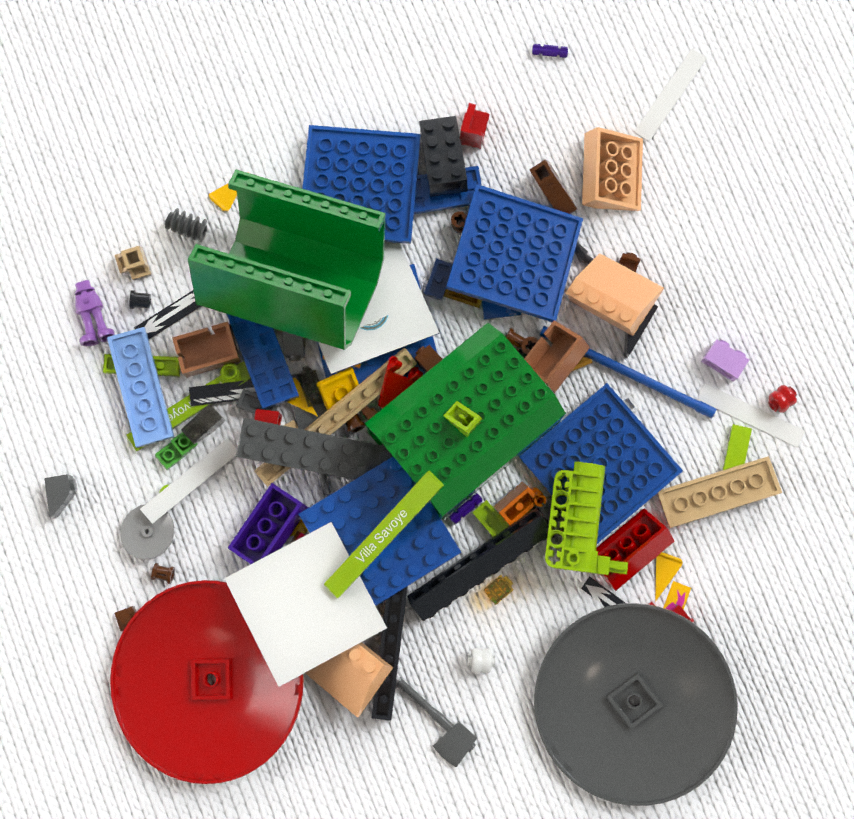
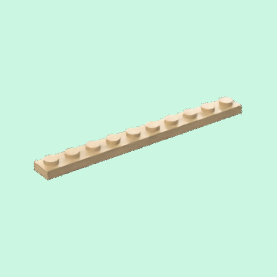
M405 348L394 355L402 362V367L395 371L400 375H404L417 364ZM388 361L304 430L331 435L381 394ZM264 462L254 471L268 487L291 467Z

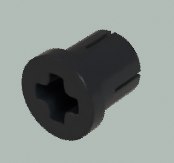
M131 290L130 309H150L151 301L149 300H151V294L138 293L135 290Z

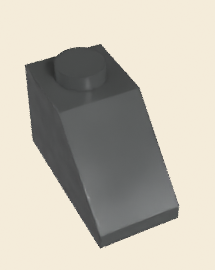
M283 331L285 357L289 358L290 361H300V358H305L306 338Z
M68 474L44 478L49 517H59L75 496L77 483L75 478Z

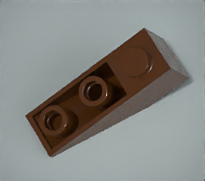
M545 159L529 169L554 209L568 214L577 210L576 205L549 161Z

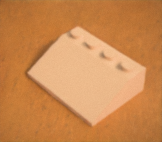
M600 127L584 133L583 206L597 209L641 210L642 138Z
M599 253L574 279L566 291V295L572 303L633 336L664 290V287Z
M361 642L307 671L305 674L352 714L359 717L393 667Z

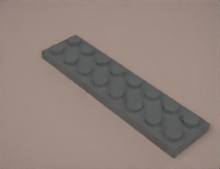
M243 418L236 457L354 480L393 457L387 448L382 445Z

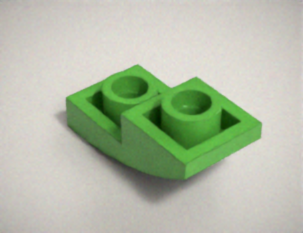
M184 430L173 438L167 446L158 451L155 457L168 470L190 453L198 444L188 431Z

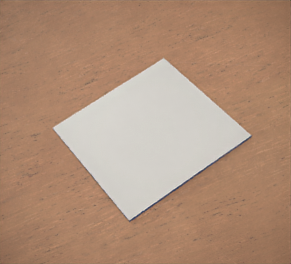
M385 242L384 261L378 285L352 345L343 350L318 342L331 374L439 334L400 243ZM388 316L386 322L375 330L360 329L367 324Z
M332 522L224 578L279 687L387 629L360 576L339 598L324 585L349 557Z

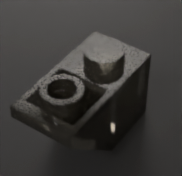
M208 404L181 431L193 444H196L212 434L226 420L212 405Z

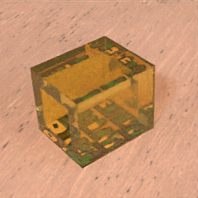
M499 575L483 591L494 605H497L514 590L511 587L513 582L507 575L505 577Z

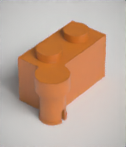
M522 481L493 507L511 525L532 509L534 504L538 507H542V503L546 504V497L541 490L535 487L530 489Z

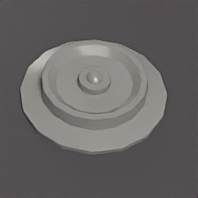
M140 505L131 510L124 518L120 529L121 542L125 550L133 557L143 560L153 559L163 554L171 545L175 534L174 522L169 512H166L152 524L140 510L144 505Z

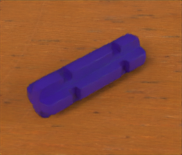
M533 44L532 54L552 57L559 55V57L566 58L568 56V47L561 46V48H558L556 45L543 44L541 46V44Z
M475 493L471 500H467L457 509V512L454 511L449 516L450 520L457 524L462 517L464 518L475 508V505L478 506L482 502L481 496Z

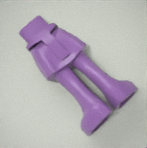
M89 280L76 283V313L81 315L85 327V335L79 339L80 345L85 347L98 345V338L101 342H107V337L113 336L115 333L113 329L107 328L101 313L103 305L98 294L95 292V288L91 287ZM90 314H93L96 321L98 338L95 334Z

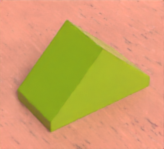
M458 401L443 415L466 437L472 433L482 420L479 415Z

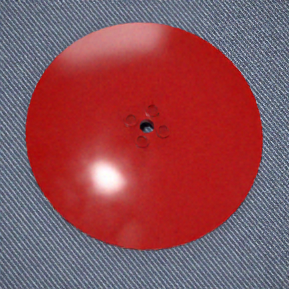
M216 580L191 581L164 590L146 602L131 618L121 634L113 656L110 677L113 709L123 734L134 750L158 771L175 779L197 784L222 783L243 777L262 766L277 753L285 743L297 720L302 702L304 682L302 674L282 686H278L227 583ZM209 674H213L216 677L214 685L209 684L207 680Z

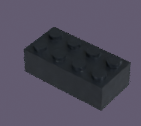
M456 116L419 121L430 197L468 192L467 175Z

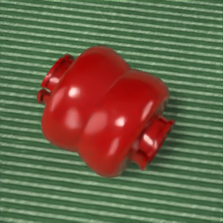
M780 385L776 391L771 392L768 396L770 408L775 412L785 413L789 407L796 404V391L791 386Z

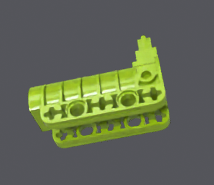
M575 462L574 471L561 470L556 473L545 561L548 566L556 569L609 575V572L627 574L628 562L610 560V557L599 556L598 551H596L605 466ZM563 477H566L568 480L567 482H565V491L562 490L561 481H559L562 480ZM565 496L567 497V502L559 505L557 504V498ZM555 508L566 510V512L562 511L561 513L562 518L565 520L560 522V528L564 529V532L553 530V527L557 529L558 526L554 519L559 517V512ZM556 534L562 536V542L558 545L552 542V538ZM551 547L556 549L562 548L561 552L557 550V557L560 558V561H556L555 565L550 561V557H554L555 552L550 550Z

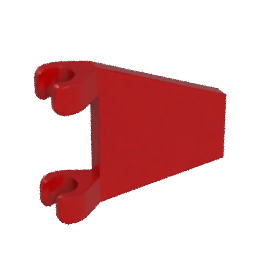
M391 356L387 364L378 406L384 408L421 378L423 373L419 371V368L415 366L411 368L407 378L395 372L402 367V362L397 357Z

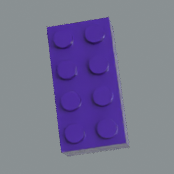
M271 483L228 546V549L249 564L255 563L283 547L301 520L299 513L309 507Z

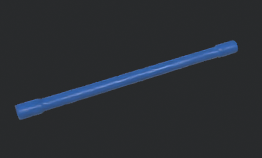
M543 326L539 335L545 339L547 337L544 335V332L548 329L547 326ZM590 348L584 355L711 419L716 412V408L689 397Z

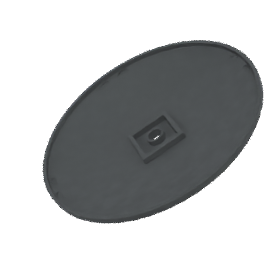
M626 603L606 606L592 611L573 622L558 636L546 653L537 676L534 694L535 718L538 731L548 754L557 767L573 783L586 792L609 802L622 805L648 806L661 804L684 796L699 787L713 774L725 758L737 723L738 703L734 679L723 654L716 644L702 629L687 618L671 610L649 604ZM633 695L640 698V703L636 706L629 703V698Z

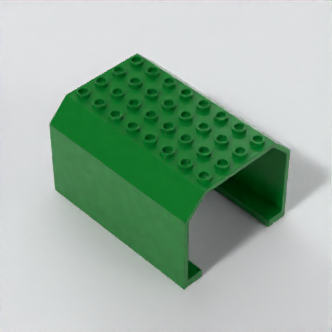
M235 169L228 183L229 189L237 191L240 215L233 246L229 253L195 244L188 257L196 304L339 349H347L352 345L378 285L384 261L386 213Z
M488 322L369 419L365 426L373 440L378 445H384L415 483L428 471H431L444 484L430 500L437 514L443 520L554 428L566 412L555 394L508 339ZM456 401L482 418L481 423L468 437L463 435L443 416Z

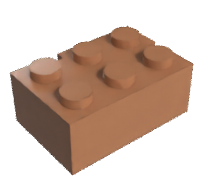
M554 320L544 332L552 346L550 347L546 340L541 337L524 359L550 390L555 393L590 347L583 337Z
M228 321L211 326L215 333L213 335L207 327L172 337L176 354L179 356L178 361L181 372L186 378L222 368L228 363L236 364L241 362L233 330Z

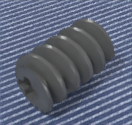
M176 208L174 212L168 214L165 221V229L171 228L172 232L178 231V234H185L187 238L192 237L193 240L198 239L201 243L207 232V219L200 223L199 216L193 220L192 213L186 217V211H183L180 215L179 208Z

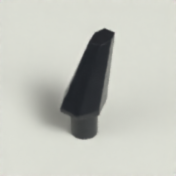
M577 242L575 254L579 262L581 263L583 260L590 264L593 258L587 255L588 251Z

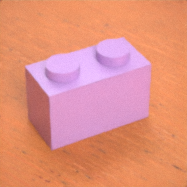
M716 339L701 362L734 382L739 378L750 359L746 358V354L742 351H735L730 348V344L726 341Z

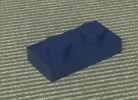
M439 259L435 260L424 292L425 296L443 300L452 263Z

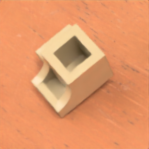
M136 246L114 255L119 272L121 274L129 272L132 280L151 275L143 247Z

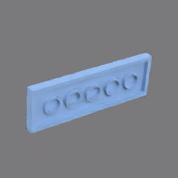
M142 327L107 337L135 447L139 448L173 438L174 433L146 328Z

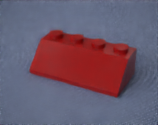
M645 508L642 509L596 548L599 556L610 557V560L628 562L627 574L609 572V575L600 574V576L617 591L675 542L668 528Z

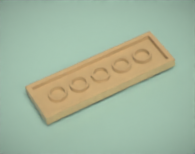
M767 456L662 489L657 495L670 529L782 493L770 458Z

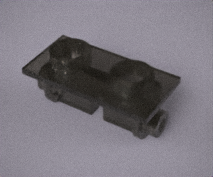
M309 366L303 367V371L301 374H297L308 407L324 403L316 384L319 382L316 370H312Z

